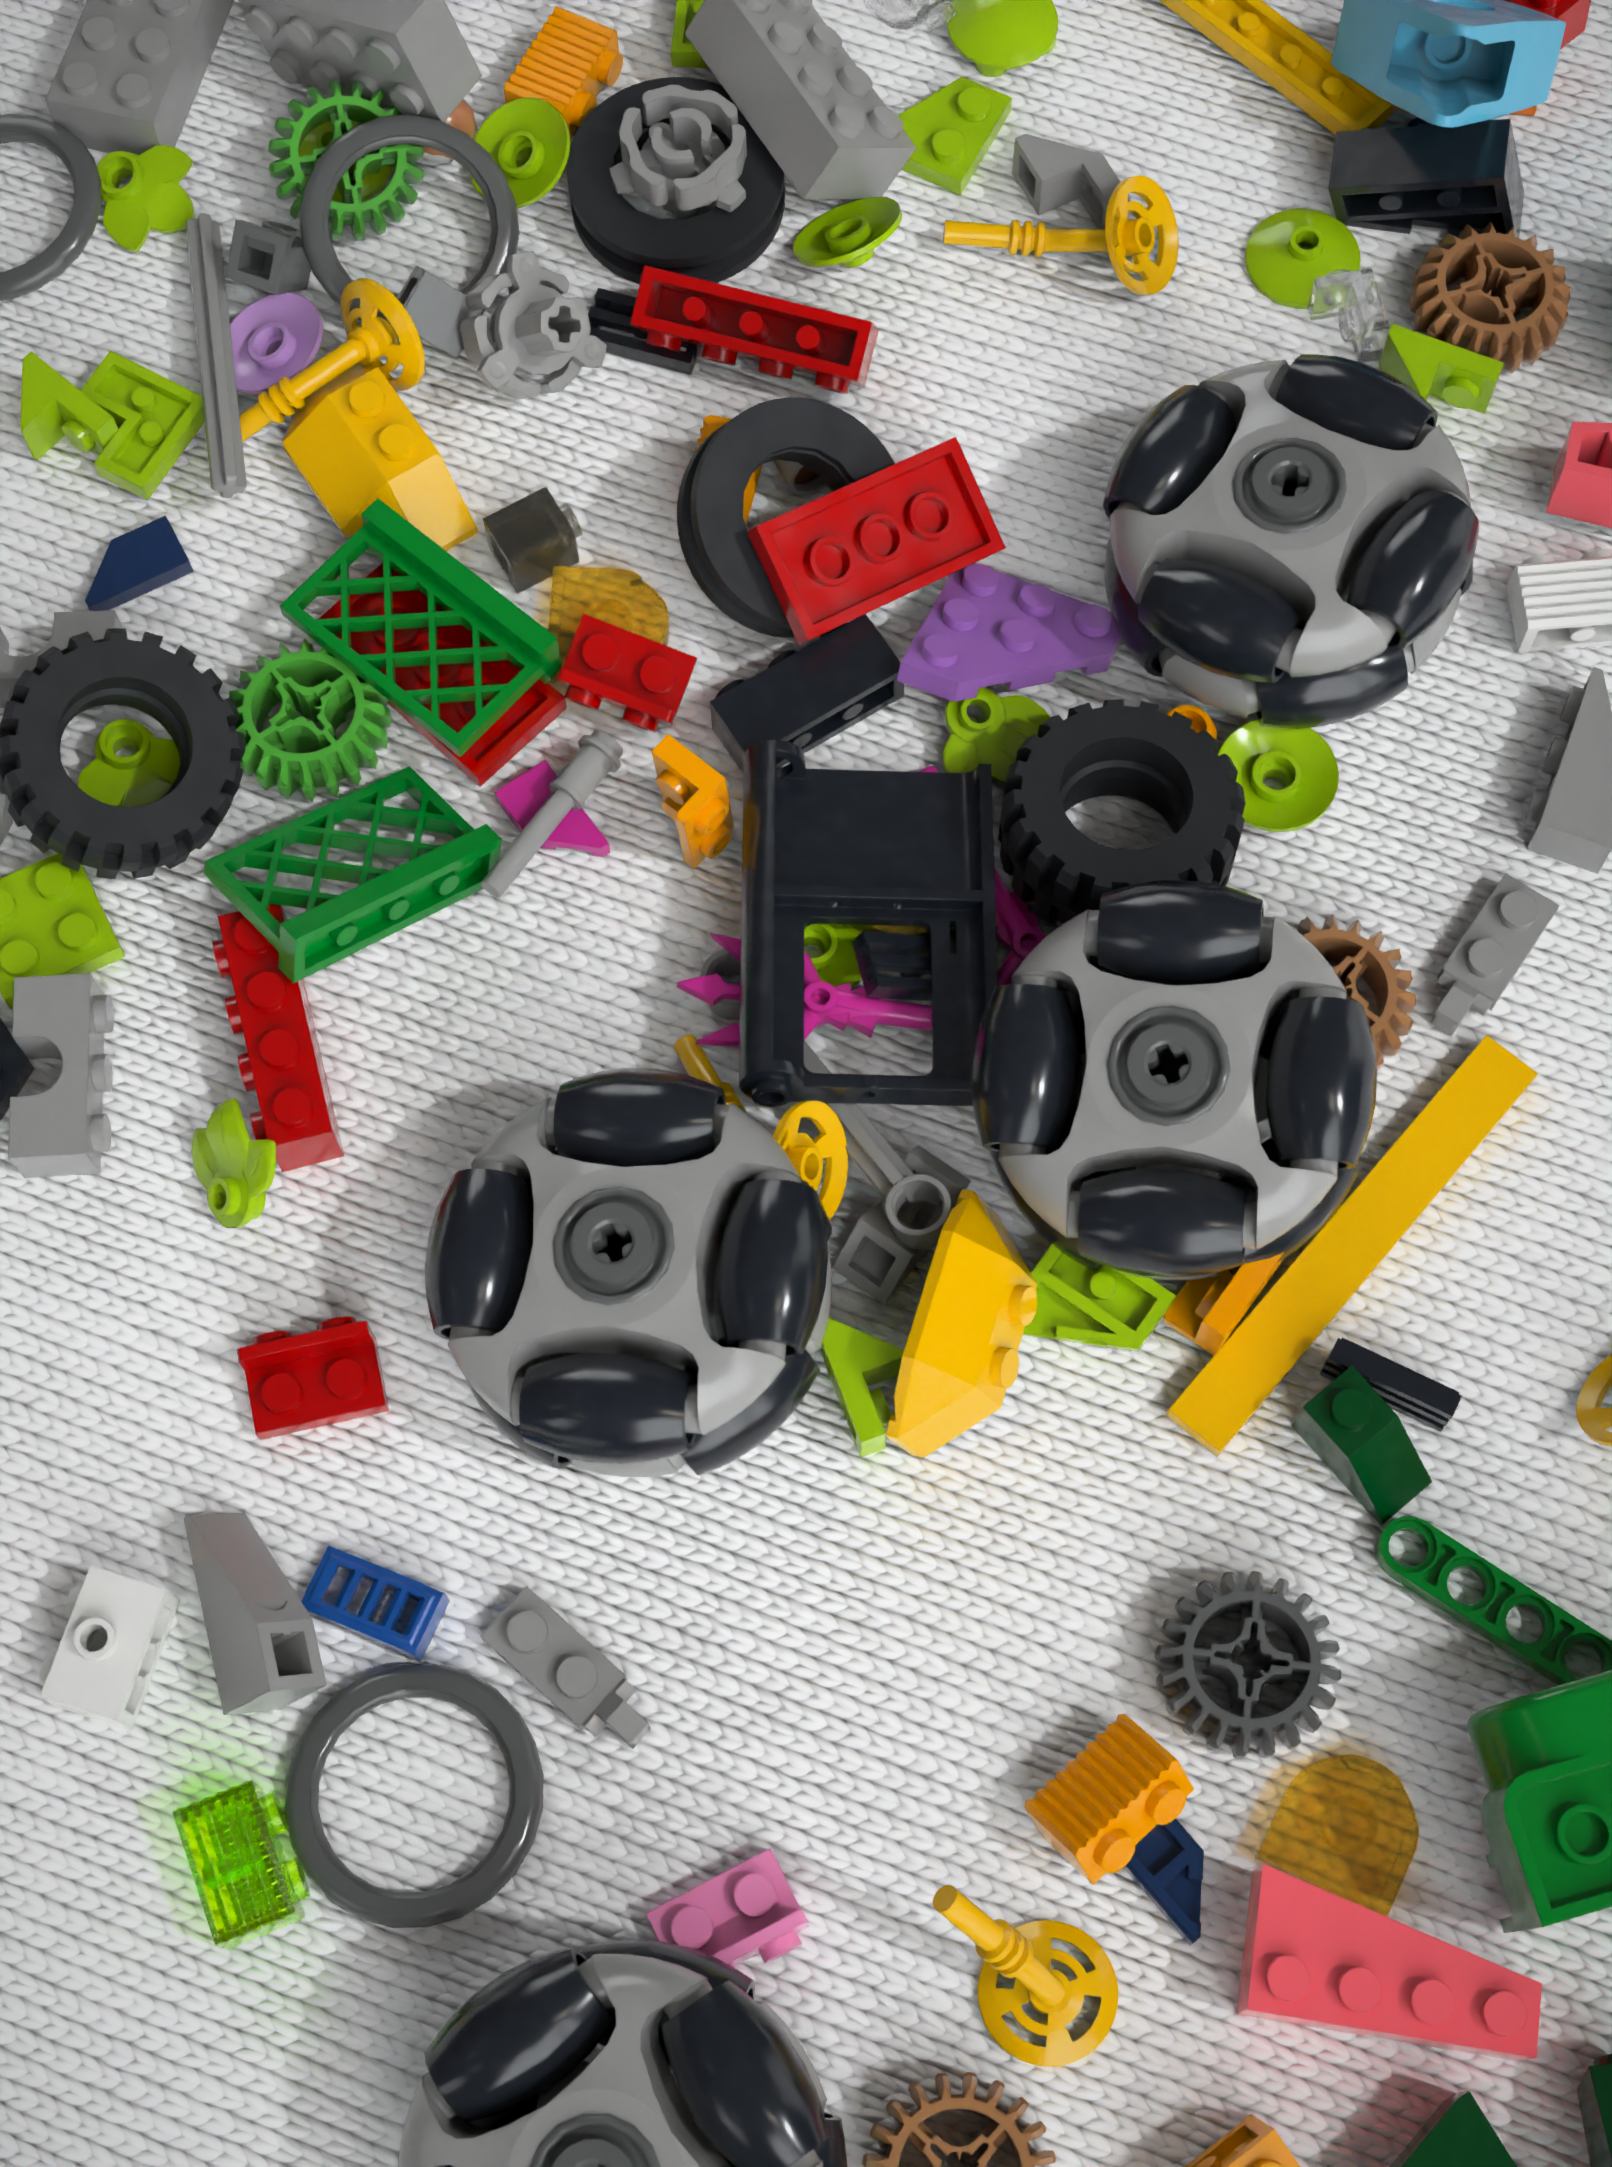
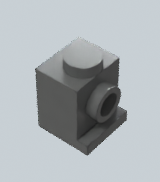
M241 219L235 220L225 278L275 295L307 290L311 267L302 247V239L296 236L297 229L272 221H263L262 226Z

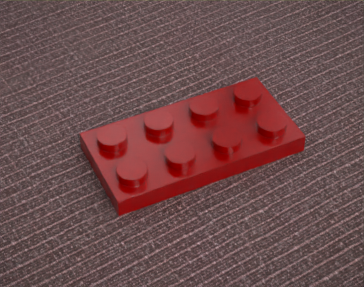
M956 437L747 531L798 645L1006 548Z
M383 562L365 578L384 577ZM392 570V577L400 576ZM419 590L393 592V614L428 612V598ZM384 592L350 594V617L385 615ZM341 599L318 619L341 618ZM436 604V612L444 611ZM463 625L437 627L438 650L473 648L472 632ZM429 627L394 629V653L429 650ZM385 630L351 632V648L359 655L386 653ZM333 633L342 640V633ZM481 640V647L489 646ZM508 660L482 662V685L508 684L521 670ZM473 662L438 665L439 688L474 686ZM430 665L395 667V683L404 691L431 689ZM386 668L378 669L385 676H387ZM538 679L459 757L391 701L388 700L387 702L479 787L567 709L564 696L549 682L545 684ZM483 700V708H484L491 700ZM475 701L440 703V719L457 733L476 715ZM422 704L432 712L431 704Z

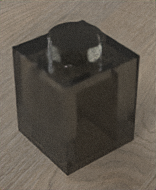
M547 487L483 518L489 549L517 594L580 562L576 538L582 535L579 522L567 503L560 506L557 505Z

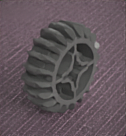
M1252 1571L1248 1576L1245 1590L1241 1591L1238 1579L1234 1573L1226 1572L1222 1575L1220 1582L1222 1596L1218 1594L1212 1584L1203 1580L1195 1588L1201 1606L1184 1596L1180 1597L1175 1604L1178 1615L1186 1623L1176 1619H1165L1161 1626V1632L1178 1644L1158 1645L1155 1649L1154 1658L1156 1660L1175 1665V1669L1159 1673L1156 1677L1157 1687L1164 1689L1179 1687L1181 1692L1173 1696L1166 1703L1165 1708L1169 1714H1174L1188 1706L1193 1715L1183 1726V1732L1191 1736L1197 1732L1202 1723L1213 1729L1206 1740V1748L1213 1752L1222 1744L1225 1735L1233 1737L1231 1750L1234 1758L1243 1759L1247 1755L1250 1738H1255L1257 1750L1261 1757L1270 1758L1275 1753L1274 1733H1276L1283 1745L1292 1750L1301 1743L1300 1734L1294 1722L1304 1730L1314 1733L1322 1725V1722L1310 1706L1322 1710H1330L1335 1704L1336 1698L1318 1684H1335L1341 1679L1342 1672L1335 1666L1321 1664V1660L1328 1659L1339 1652V1644L1333 1640L1317 1641L1316 1635L1320 1634L1330 1623L1326 1615H1319L1308 1622L1302 1613L1309 1607L1312 1598L1308 1594L1303 1593L1293 1605L1285 1601L1283 1597L1289 1585L1286 1579L1279 1578L1269 1594L1262 1592V1573ZM1241 1612V1621L1236 1629L1235 1641L1229 1644L1212 1643L1210 1648L1194 1646L1198 1632L1211 1620L1225 1614ZM1262 1617L1274 1622L1288 1635L1296 1648L1299 1660H1294L1291 1653L1276 1650L1269 1643L1265 1633V1620ZM1249 1640L1248 1651L1252 1652V1662L1257 1665H1263V1669H1267V1671L1264 1672L1259 1669L1251 1678L1252 1682L1246 1688L1247 1678L1243 1677V1667L1232 1663V1660L1228 1658L1230 1656L1236 1660ZM1194 1668L1203 1669V1675L1219 1678L1226 1685L1230 1693L1232 1714L1216 1705L1206 1695L1198 1682ZM1286 1680L1300 1682L1297 1695L1288 1708L1272 1716L1254 1718L1255 1704L1259 1701L1261 1687L1270 1684L1282 1685Z

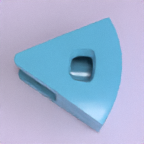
M1344 0L1331 64L1339 72L1395 106L1433 125L1454 128L1495 119L1539 105L1548 100L1566 22L1540 11L1504 0Z

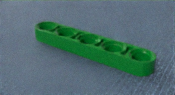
M1402 1516L1392 1520L1379 1534L1375 1544V1557L1380 1568L1387 1575L1555 1684L1561 1685L1578 1680L1570 1674L1565 1658L1568 1649L1575 1644L1587 1645L1598 1653L1602 1667L1600 1673L1612 1670V1640L1428 1522L1414 1516ZM1400 1531H1409L1416 1534L1422 1540L1425 1546V1557L1420 1565L1405 1567L1398 1564L1392 1558L1389 1552V1541L1393 1534ZM1468 1569L1480 1577L1484 1593L1478 1603L1464 1605L1457 1602L1450 1595L1447 1588V1580L1452 1571ZM1516 1606H1525L1538 1614L1542 1622V1633L1537 1641L1522 1643L1510 1635L1506 1627V1617L1510 1609Z

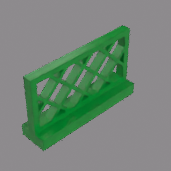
M377 498L361 513L364 525L279 607L285 618L461 757L538 679L546 684L559 671L562 665L558 638ZM366 550L383 562L384 577L349 579V566ZM392 570L400 576L392 577ZM419 590L428 598V612L393 614V592ZM384 592L385 615L350 617V594ZM341 595V618L315 620L304 611L316 597ZM436 604L444 611L436 612ZM465 626L472 632L473 648L438 650L437 627ZM429 627V650L394 653V629ZM385 630L386 653L359 655L351 648V632ZM333 633H342V640ZM481 640L489 646L481 647ZM508 660L521 670L508 684L482 685V662ZM474 663V686L439 688L438 665ZM430 665L431 689L404 691L395 683V667ZM386 668L387 676H385L378 669ZM483 700H491V701L483 708ZM475 701L476 715L458 733L440 719V703ZM422 704H431L432 712Z
M409 766L206 860L204 863V875L279 952L278 968L294 984L484 889L481 881L499 860L501 838L487 824L476 829L470 826ZM406 791L420 804L419 811L394 808L384 806L386 800ZM345 819L372 822L369 835L334 830V826ZM380 823L414 828L413 842L378 837ZM424 830L447 833L454 838V840L441 846L421 843ZM296 842L321 846L318 859L285 855L283 850ZM330 847L364 852L363 865L358 866L327 861ZM374 854L409 859L408 862L392 870L371 868ZM243 867L269 870L266 884L239 881L232 873ZM278 872L314 877L311 891L275 886ZM323 879L358 884L357 887L340 895L320 893ZM270 904L305 908L306 911L280 924L269 913Z

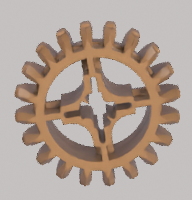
M1490 222L1483 229L1482 234H1478L1467 224L1464 230L1460 232L1459 238L1446 233L1438 247H1430L1429 252L1424 255L1420 269H1417L1412 282L1414 288L1409 301L1410 311L1415 313L1413 320L1415 324L1414 331L1425 332L1427 336L1504 362L1503 367L1512 374L1520 367L1521 361L1533 365L1540 358L1542 351H1549L1550 347L1557 340L1559 330L1564 328L1568 317L1567 305L1570 300L1571 288L1564 284L1566 267L1553 265L1555 260L1554 249L1543 251L1536 249L1538 245L1536 235L1525 241L1517 238L1515 225L1505 234L1496 233ZM1462 277L1465 278L1466 282L1460 283L1459 289L1447 291V286ZM1531 306L1532 314L1516 322L1514 316L1519 315L1520 309Z
M1332 914L1325 918L1322 930H1318L1307 916L1304 920L1300 921L1297 931L1321 953L1326 961L1339 964L1332 968L1345 987L1347 995L1351 1000L1359 1002L1364 1006L1375 1044L1377 1070H1379L1384 1062L1383 1054L1390 1057L1395 1056L1402 1045L1399 1036L1408 1035L1412 1027L1413 1020H1411L1412 1018L1407 1013L1412 1012L1416 1005V994L1406 991L1413 980L1412 971L1395 969L1402 957L1400 949L1386 952L1379 950L1384 940L1382 931L1372 934L1367 940L1359 935L1361 931L1359 919L1351 922L1347 931L1338 929V922ZM1360 976L1367 982L1374 993L1378 1016L1367 1009L1369 1002L1357 991L1356 983Z
M943 2072L935 2076V2087L938 2097L928 2101L925 2091L919 2082L909 2085L910 2097L917 2106L911 2113L908 2114L902 2105L893 2099L888 2102L885 2107L887 2112L900 2124L894 2134L883 2126L877 2124L872 2126L870 2136L877 2141L888 2144L885 2157L873 2153L864 2154L862 2165L864 2167H899L900 2156L907 2139L920 2150L931 2167H942L940 2165L942 2160L931 2150V2144L944 2156L955 2152L957 2161H960L962 2153L971 2156L982 2144H985V2150L975 2160V2167H987L991 2156L1006 2138L1014 2150L1018 2167L1050 2165L1056 2161V2157L1052 2150H1043L1032 2154L1028 2141L1041 2137L1046 2132V2127L1043 2122L1039 2121L1029 2125L1023 2131L1015 2120L1025 2113L1029 2105L1023 2097H1019L1012 2102L1005 2112L997 2106L1004 2092V2083L998 2080L993 2081L988 2089L986 2098L982 2099L975 2096L977 2075L972 2072H966L962 2080V2094L951 2095L950 2080L948 2075ZM952 2110L973 2112L991 2121L972 2142L962 2147L950 2146L923 2123L925 2119L935 2114Z

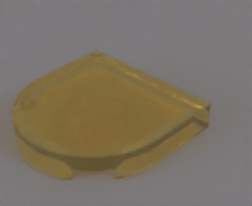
M553 566L548 631L558 638L562 668L583 613L655 642L668 645L670 624L666 603L650 585L642 581L641 576L628 570L616 568ZM558 672L548 681L549 683H557L556 677Z
M1359 1755L1331 1756L1310 1764L1289 1783L1259 1846L1255 1859L1388 1917L1417 1848L1419 1837L1418 1822L1416 1821L1415 1811L1404 1789V1785L1391 1770L1377 1761Z

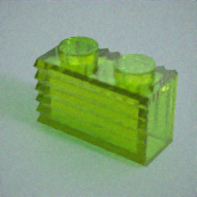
M250 1780L172 1812L215 1947L229 1950L305 1919V1913L300 1901L310 1897V1890L299 1860L295 1857L287 1861L278 1835L288 1831V1824L282 1805L274 1791L265 1795L262 1787Z

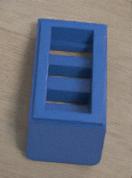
M328 1545L301 1602L308 1613L421 1662L450 1600L444 1592ZM340 1567L349 1571L350 1574L334 1606L322 1600ZM362 1578H365L373 1583L358 1614L354 1615L347 1612V1609ZM385 1588L395 1591V1594L379 1625L371 1622L370 1619ZM408 1598L417 1601L418 1604L404 1634H401L393 1629Z

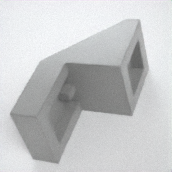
M1028 134L1015 138L1012 175L1038 216L1079 199L1098 229H1105L1108 202L1120 180L1104 155Z
M920 1145L909 1151L904 1159L905 1164L914 1175L923 1174L939 1180L948 1190L953 1208L957 1205L961 1190L967 1189L971 1180ZM882 1198L879 1204L858 1220L832 1268L885 1305L928 1249H912L901 1243L894 1236L886 1215V1200ZM905 1201L898 1210L897 1218L904 1227L917 1230L924 1229L938 1221L942 1214L943 1204L937 1207L931 1202L919 1201L910 1205L908 1201Z

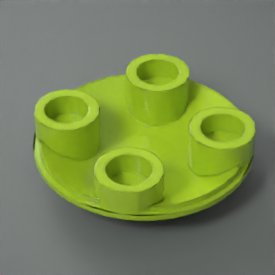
M953 0L948 11L947 29L954 46L963 56L975 63L976 69L980 74L987 77H998L1003 75L1007 69L1030 64L1053 50L1056 44L1058 15L1052 0Z

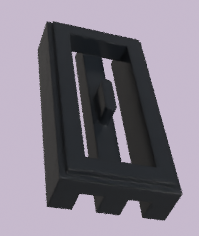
M602 288L597 289L594 307L591 306L588 312L591 327L590 335L596 336L607 345L606 353L691 375L701 349L700 346L682 341L681 347L687 348L686 351L680 350L676 352L666 347L646 344V341L601 330V326L634 334V337L644 340L647 339L648 334L630 324L636 297Z
M862 931L852 941L867 997L931 1001V979L920 978L923 974L931 975L930 936ZM876 971L898 972L902 977L877 975Z
M1343 1337L1341 1339L1338 1338L1319 1374L1334 1381L1352 1365L1391 1409L1440 1432L1447 1425L1449 1419L1453 1417L1462 1397L1458 1391Z

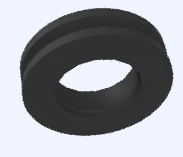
M690 77L658 78L634 84L620 90L599 104L587 116L576 132L570 146L567 160V182L574 225L585 247L595 259L611 272L639 285L644 265L714 283L726 280L746 269L767 249L781 224L785 208V173L737 107L738 124L746 130L747 157L742 174L738 178V182L746 191V199L731 213L715 206L706 213L687 219H659L638 211L622 194L616 193L610 177L609 168L622 162L619 131L625 110L632 107L640 109L642 135L636 144L639 151H641L644 143L649 138V128L651 127H647L644 122L642 103L643 94L648 90L667 85H680L686 89L696 91L712 90L718 92L731 103H735L721 84ZM670 118L662 119L659 122L670 124ZM711 124L712 131L722 141L726 151L730 147L732 140L726 136L720 127Z
M787 397L769 400L748 408L715 430L704 440L692 456L683 474L677 500V528L681 549L692 576L713 604L734 621L756 632L775 637L795 638L748 536L743 519L744 490L752 473L762 464L775 460L798 462L818 474L833 492L894 465L895 462L881 441L852 415L840 408L818 400Z

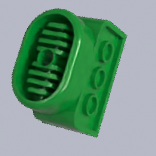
M1612 1670L1524 1695L1472 1714L1467 1722V1730L1488 1789L1480 1810L1482 1826L1491 1853L1485 1856L1490 1869L1497 1868L1513 1915L1499 1919L1503 1932L1510 1933L1542 1928L1612 1907Z

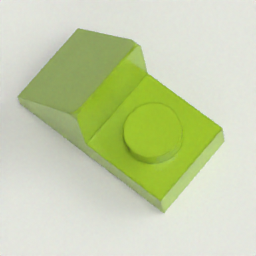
M1393 323L1388 332L1379 362L1381 371L1394 376L1410 386L1426 401L1429 395L1444 399L1454 407L1461 409L1469 408L1483 414L1487 410L1504 362Z
M32 351L23 358L20 428L33 458L36 460L41 458L65 435L83 453H88L92 449L100 455L119 430L114 417Z
M829 1318L820 1353L857 1450L862 1458L885 1449L886 1433L884 1428L888 1427L891 1417L881 1389L877 1388L869 1391L868 1386L898 1376L904 1349Z

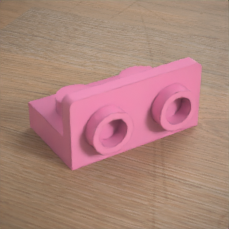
M771 1848L646 1913L660 1942L695 1949L716 1957L732 1967L760 1953L765 1964L789 1953L802 1945L797 1933L809 1927L808 1921L802 1909H800Z

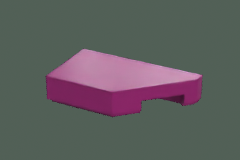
M546 760L494 792L497 803L520 833L552 794L549 784L553 780L555 781L558 776ZM582 808L578 810L571 809L540 847L550 850L562 847L589 851L591 856L604 857L610 853L608 841Z

